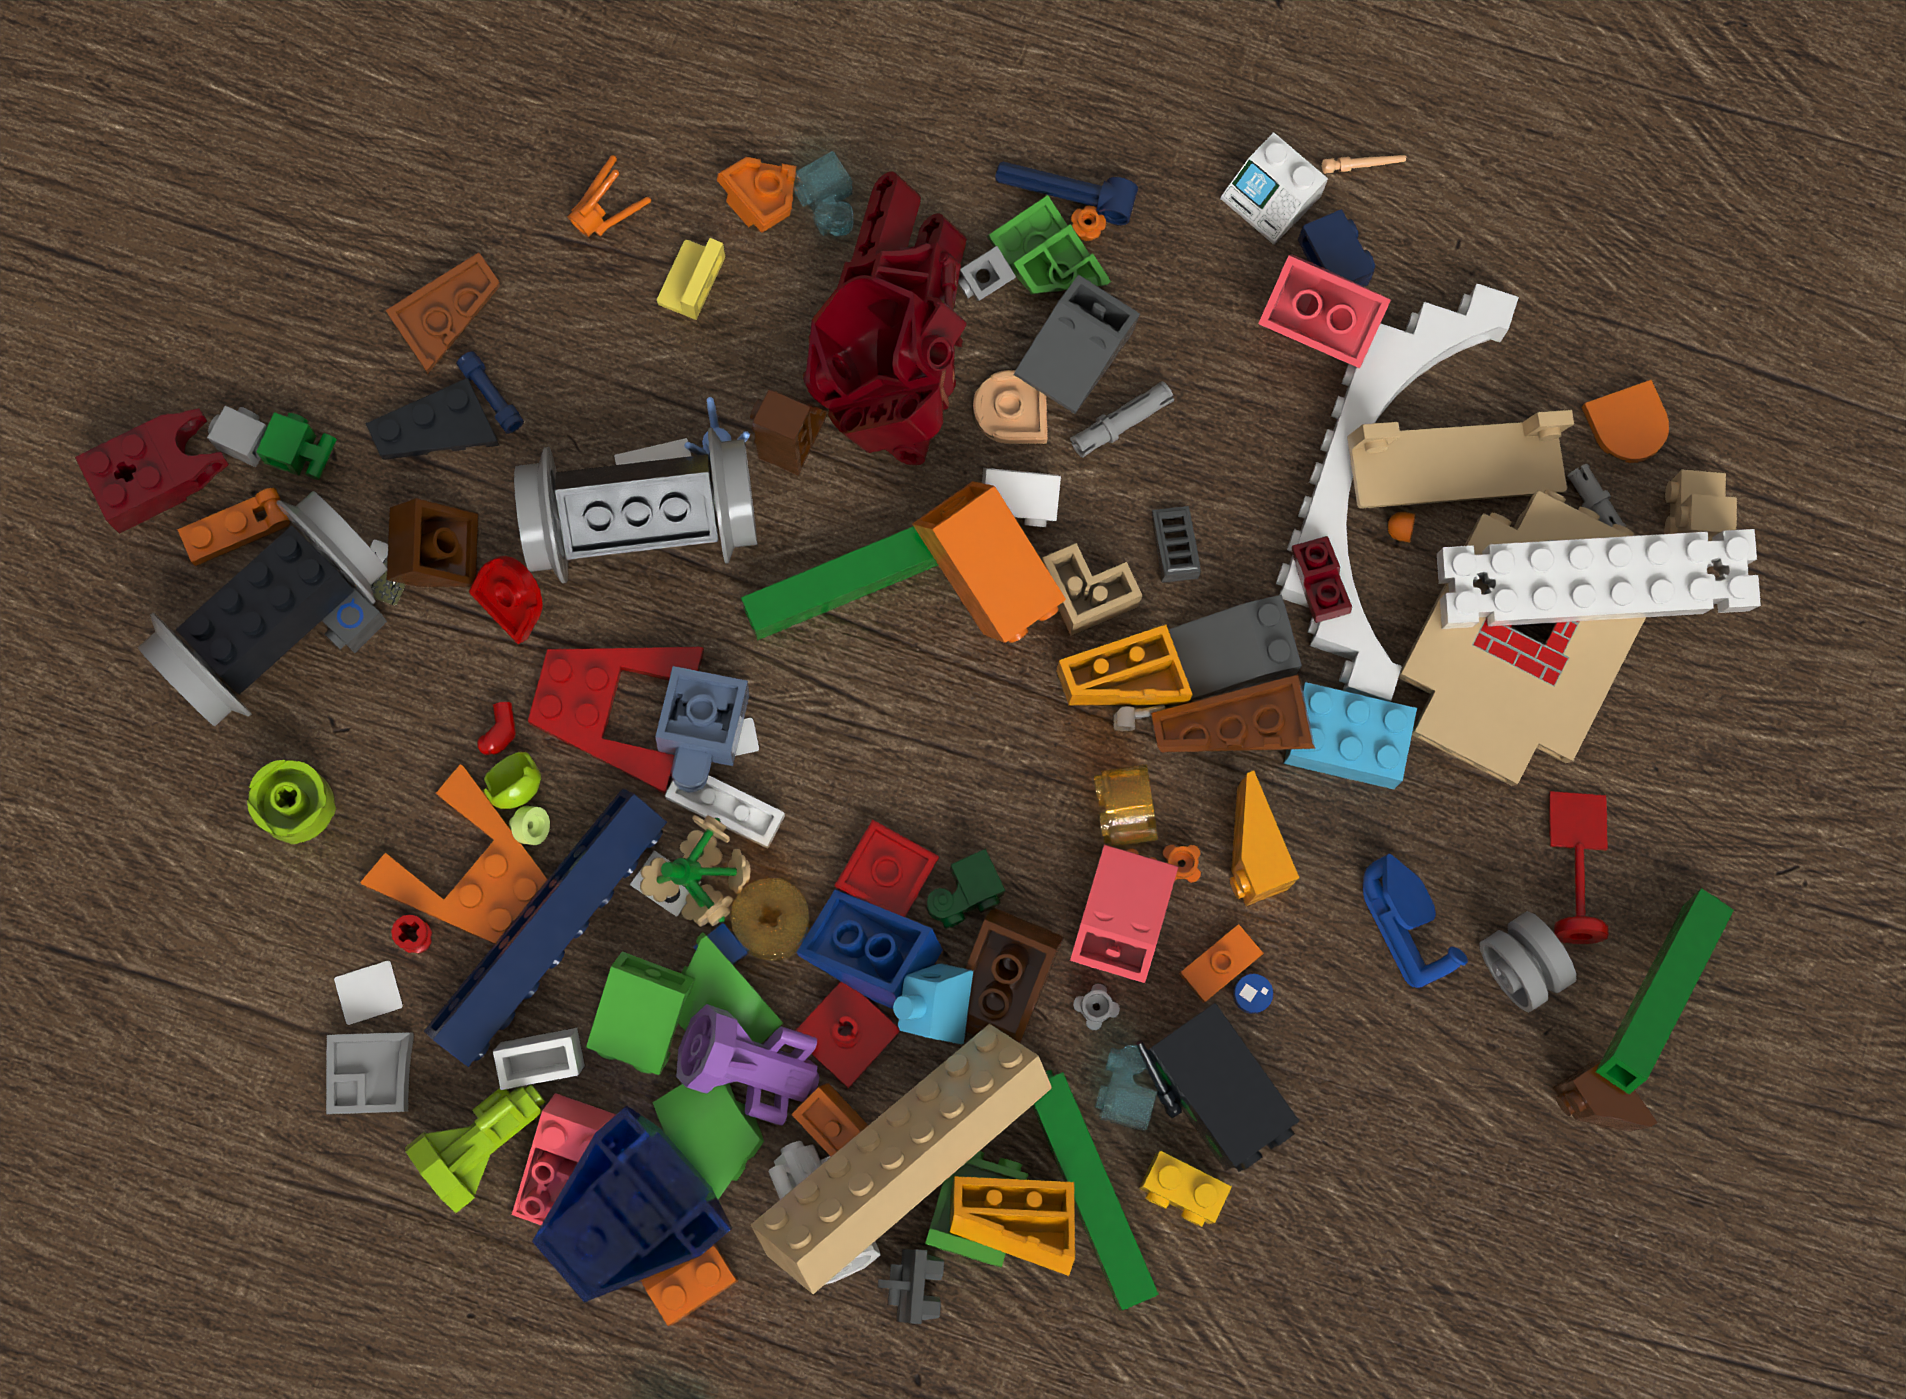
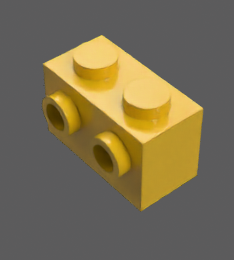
M1162 1151L1155 1153L1139 1189L1147 1192L1145 1199L1165 1209L1170 1204L1183 1211L1181 1214L1182 1218L1200 1227L1203 1226L1204 1222L1208 1224L1216 1222L1232 1186Z

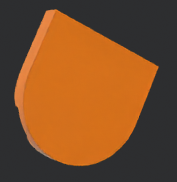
M1652 380L1586 402L1582 406V410L1600 448L1605 453H1610L1619 459L1625 460V462L1637 463L1651 458L1664 445L1668 437V416Z

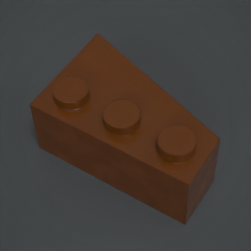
M768 389L764 400L758 398L750 414V420H753L752 432L755 434L754 444L757 447L758 458L799 476L825 422L828 411L789 394Z

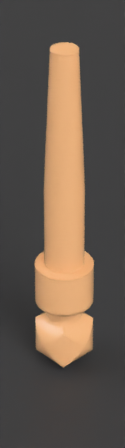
M1406 155L1354 159L1340 157L1337 161L1334 158L1324 159L1321 167L1324 174L1334 173L1335 170L1346 172L1351 171L1352 168L1406 162Z

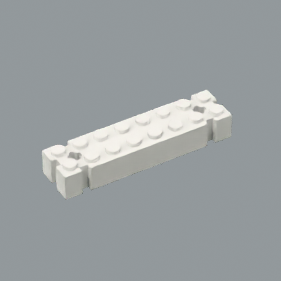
M1755 529L1722 531L1712 537V541H1708V532L1490 544L1482 551L1483 555L1474 554V545L1443 547L1437 553L1439 584L1448 583L1449 593L1440 598L1442 629L1473 627L1479 623V617H1487L1488 626L1704 614L1714 608L1713 604H1717L1718 613L1746 612L1761 606L1758 575H1748V564L1757 560ZM1712 566L1714 570H1718L1719 577L1715 579L1713 574H1708L1707 568ZM1479 578L1482 579L1484 584L1489 586V589L1481 594L1480 588L1473 587V584Z

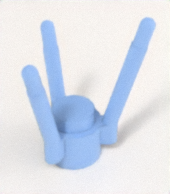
M708 397L707 409L710 426L721 442L731 441L730 434L726 430L719 428L714 399ZM708 431L703 437V448L690 442L685 443V448L696 455L708 454V459L710 460ZM743 432L737 440L744 439L746 442L750 437L749 432Z

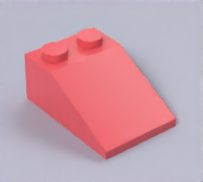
M1291 254L1288 255L1258 324L1360 368L1391 299Z

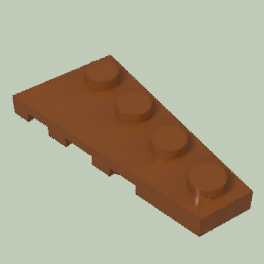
M1298 675L1151 713L1157 747L1161 752L1315 749L1302 684Z

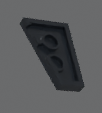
M468 378L365 423L383 460L428 455L429 452L451 449L452 451L466 450V447L486 445V447L500 446Z

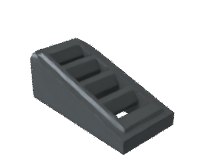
M1189 506L1152 510L1161 582L1198 579L1201 569ZM1182 517L1183 524L1163 526L1162 519ZM1184 531V537L1165 539L1164 533ZM1186 545V550L1172 552L1167 550L1168 546ZM1188 558V563L1170 565L1169 560Z

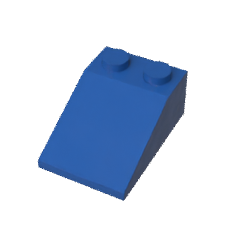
M835 889L796 953L799 957L869 999L893 1009L895 1000L902 996L906 975L933 966L943 949L932 928Z

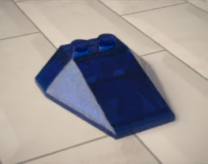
M626 1106L594 1134L532 1242L585 1303L701 1256L732 1229V1226L712 1187L662 1129Z

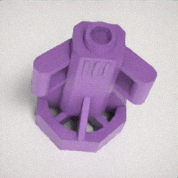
M706 1004L691 1018L678 1049L676 1077L685 1087L706 1094L716 1086L736 1081L747 1084L745 1114L774 1124L783 1125L787 1118L789 1098L803 1102L807 1099L808 1094L811 1095L818 1086L819 1074L817 1073V1065L807 1059L816 1048L817 1038L780 1026L764 1044H760L750 1039L738 1023V1020L728 1011ZM784 1044L795 1047L791 1053L779 1050ZM761 1089L775 1093L774 1106L760 1102Z

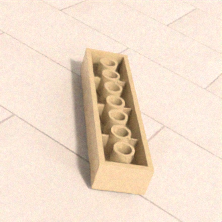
M988 1024L751 1224L766 1255L812 1294L816 1293L1052 1089L1039 1055L991 1024Z

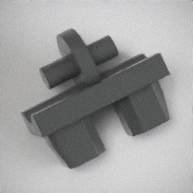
M902 1249L901 1265L891 1264L890 1280L878 1279V1288H889L887 1305H898L896 1322L921 1324L922 1320L940 1317V1297L925 1296L924 1286L925 1279H942L944 1270L943 1259L927 1255V1250Z

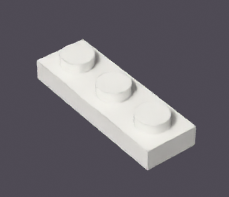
M708 776L705 786L696 792L682 791L672 781L665 795L667 800L704 818L707 815L719 818L721 823L726 826V829L767 849L785 817L784 812L711 776Z

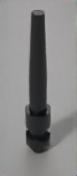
M1137 1041V1048L1158 1090L1157 1096L1164 1105L1166 1113L1171 1118H1174L1182 1113L1181 1106L1175 1101L1176 1097L1172 1089L1166 1085L1143 1041Z

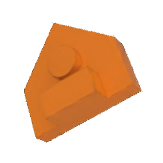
M745 157L718 173L717 182L728 193L726 202L748 227L754 224L763 233L790 216L797 166L783 163L782 166L761 163V159Z

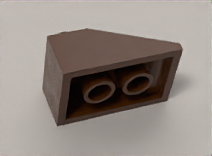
M993 907L983 921L965 968L973 970L965 1031L976 1035L988 1024H991L1015 1041L1021 1043L1064 937Z

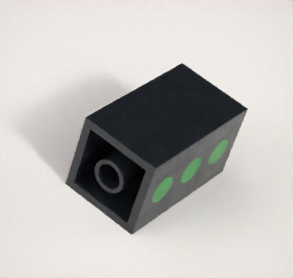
M1216 1003L1148 1050L1166 1085L1172 1089L1176 1097L1175 1100L1180 1104L1183 1112L1225 1171L1236 1168L1238 1172L1247 1169L1263 1157L1259 1150L1267 1145L1271 1150L1295 1134L1291 1127L1297 1124L1299 1119Z

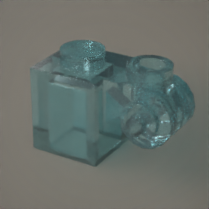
M831 151L796 171L797 186L794 187V191L804 207L809 205L815 214L813 216L814 223L823 236L828 233L835 236H844L851 232L854 225L852 206L842 201L852 195V179L834 151Z
M1129 1045L1123 1049L1111 1047L1105 1070L1112 1072L1108 1086H1100L1094 1108L1101 1109L1099 1115L1101 1120L1144 1132L1148 1128L1157 1091L1138 1086L1134 1082L1133 1075H1138L1146 1069L1137 1045Z

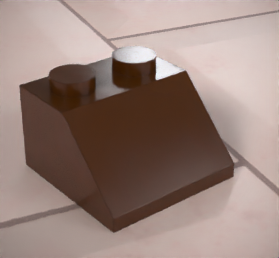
M418 498L390 507L386 580L416 587H471L476 578L478 514Z
M1602 1058L1588 1063L1553 1087L1558 1094L1555 1099L1559 1107L1567 1116L1572 1115L1575 1120L1628 1132L1649 1128L1658 1123L1635 1090L1629 1095L1595 1072Z

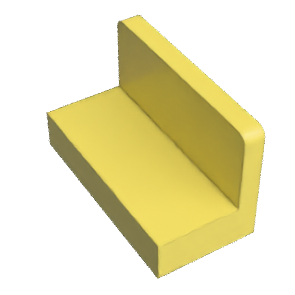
M709 238L705 247L690 240H685L657 298L658 305L697 320L725 259L723 243Z

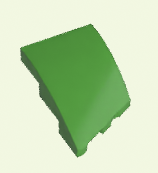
M1048 195L986 236L993 247L998 246L1015 276L1031 294L1067 290L1078 275L1096 286H1104L1111 282L1094 254H1089L1071 224H1066Z
M702 932L696 940L698 947L689 966H684L681 974L695 978L691 993L684 1002L678 1024L686 1032L691 1018L708 1004L728 1011L738 1020V1023L750 1039L761 1044L783 1022L715 944Z
M730 1083L716 1086L708 1094L687 1088L681 1084L652 1103L668 1142L685 1175L707 1210L713 1212L720 1206L721 1203L718 1200L731 1181L738 1180L745 1170L747 1161L754 1157L763 1144L764 1139L756 1118L746 1115L745 1104L735 1100Z

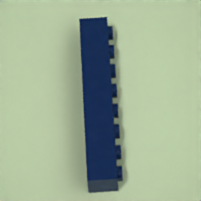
M622 788L426 1027L424 1032L467 1067L473 1061L480 1060L488 1051L489 1041L496 1032L505 1029L511 1023L515 1016L514 1010L522 1000L529 999L537 991L540 985L539 980L544 973L559 964L564 957V949L573 938H578L585 932L590 923L588 919L596 909L604 907L611 900L614 894L613 889L622 877H628L636 869L639 862L637 859L644 850L654 846L663 834L662 828L666 825L667 821L634 793Z

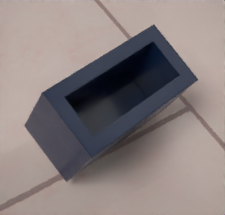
M1342 209L1302 227L1298 242L1309 262L1363 287L1369 284L1375 269L1373 257L1368 250H1363L1358 240L1359 235L1355 223L1352 219L1346 218Z

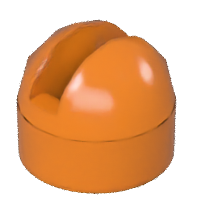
M1397 512L1392 515L1388 521V532L1391 537L1398 541L1410 543L1416 514Z

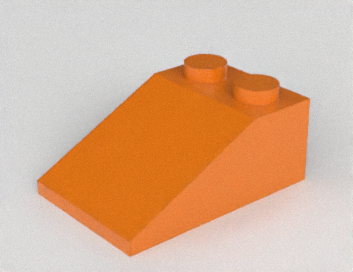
M676 1180L609 1223L625 1255L667 1326H672L739 1281Z

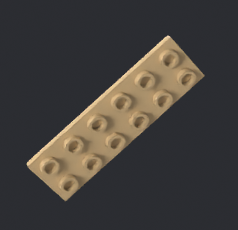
M1572 410L1537 412L1520 423L1405 431L1399 430L1398 422L1362 424L1347 436L1357 506L1359 508L1531 496L1538 490L1543 493L1545 490L1563 493L1567 490L1559 437L1562 436L1561 432L1574 425Z

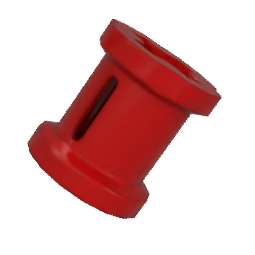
M404 915L393 924L391 930L392 939L396 945L407 953H423L432 944L433 932L430 926L419 917ZM410 927L417 930L416 934L419 938L415 942L408 939L409 936L406 931Z

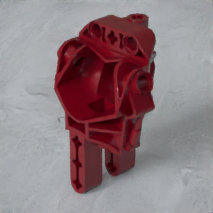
M891 171L883 174L874 184L851 262L844 263L837 288L812 319L806 371L803 372V380L810 395L829 409L828 416L834 426L865 452L872 453L886 450L898 461L915 466L925 462L931 438L940 431L943 425V410L949 408L948 397L956 386L954 346L962 348L963 340L960 335L965 329L967 322L954 311L961 261L967 239L942 214L936 213L929 216L921 225L915 246L908 247L921 197L897 173Z

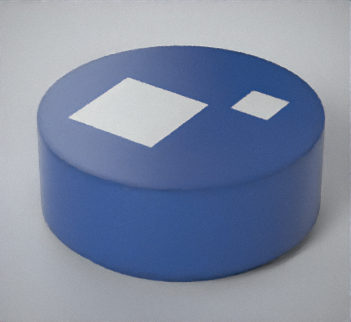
M1249 974L1242 977L1236 983L1233 990V998L1239 1009L1249 1014H1257L1264 1011L1271 1004L1273 988L1265 977L1258 974Z

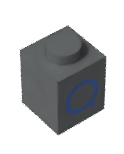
M353 587L354 592L329 613L322 622L328 628L324 635L340 650L346 645L356 653L387 621Z

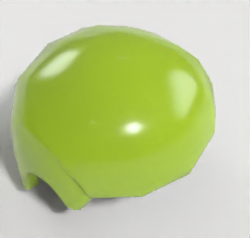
M527 752L514 753L501 760L486 774L484 781L488 790L485 788L484 793L492 805L500 809H513L528 803L537 793L541 781V773Z

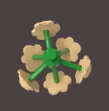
M694 815L692 817L694 822L706 831L703 833L700 830H693L689 833L687 840L680 844V850L685 854L683 858H678L674 862H666L663 858L658 857L650 862V866L642 867L640 873L644 879L640 883V890L646 896L653 895L656 902H663L667 897L675 896L679 891V885H682L689 892L685 899L687 904L684 905L681 911L683 917L687 920L693 919L700 927L708 922L714 926L719 922L725 921V917L730 913L727 907L734 900L730 896L723 899L722 893L715 891L710 884L700 886L698 883L702 875L729 876V888L734 890L735 894H740L742 886L749 882L750 864L745 859V856L741 854L740 849H734L732 860L729 861L728 867H712L718 865L722 860V853L716 848V838H720L728 843L730 837L724 833L726 826L721 823L719 818L707 815L703 820Z

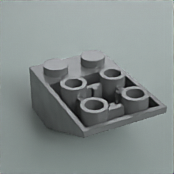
M1078 275L1057 303L1015 370L1014 376L1076 414L1133 334L1140 313Z

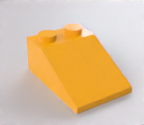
M1255 771L1247 773L1237 787L1231 869L1233 877L1229 878L1236 898H1243L1246 906L1287 891L1299 879V875Z

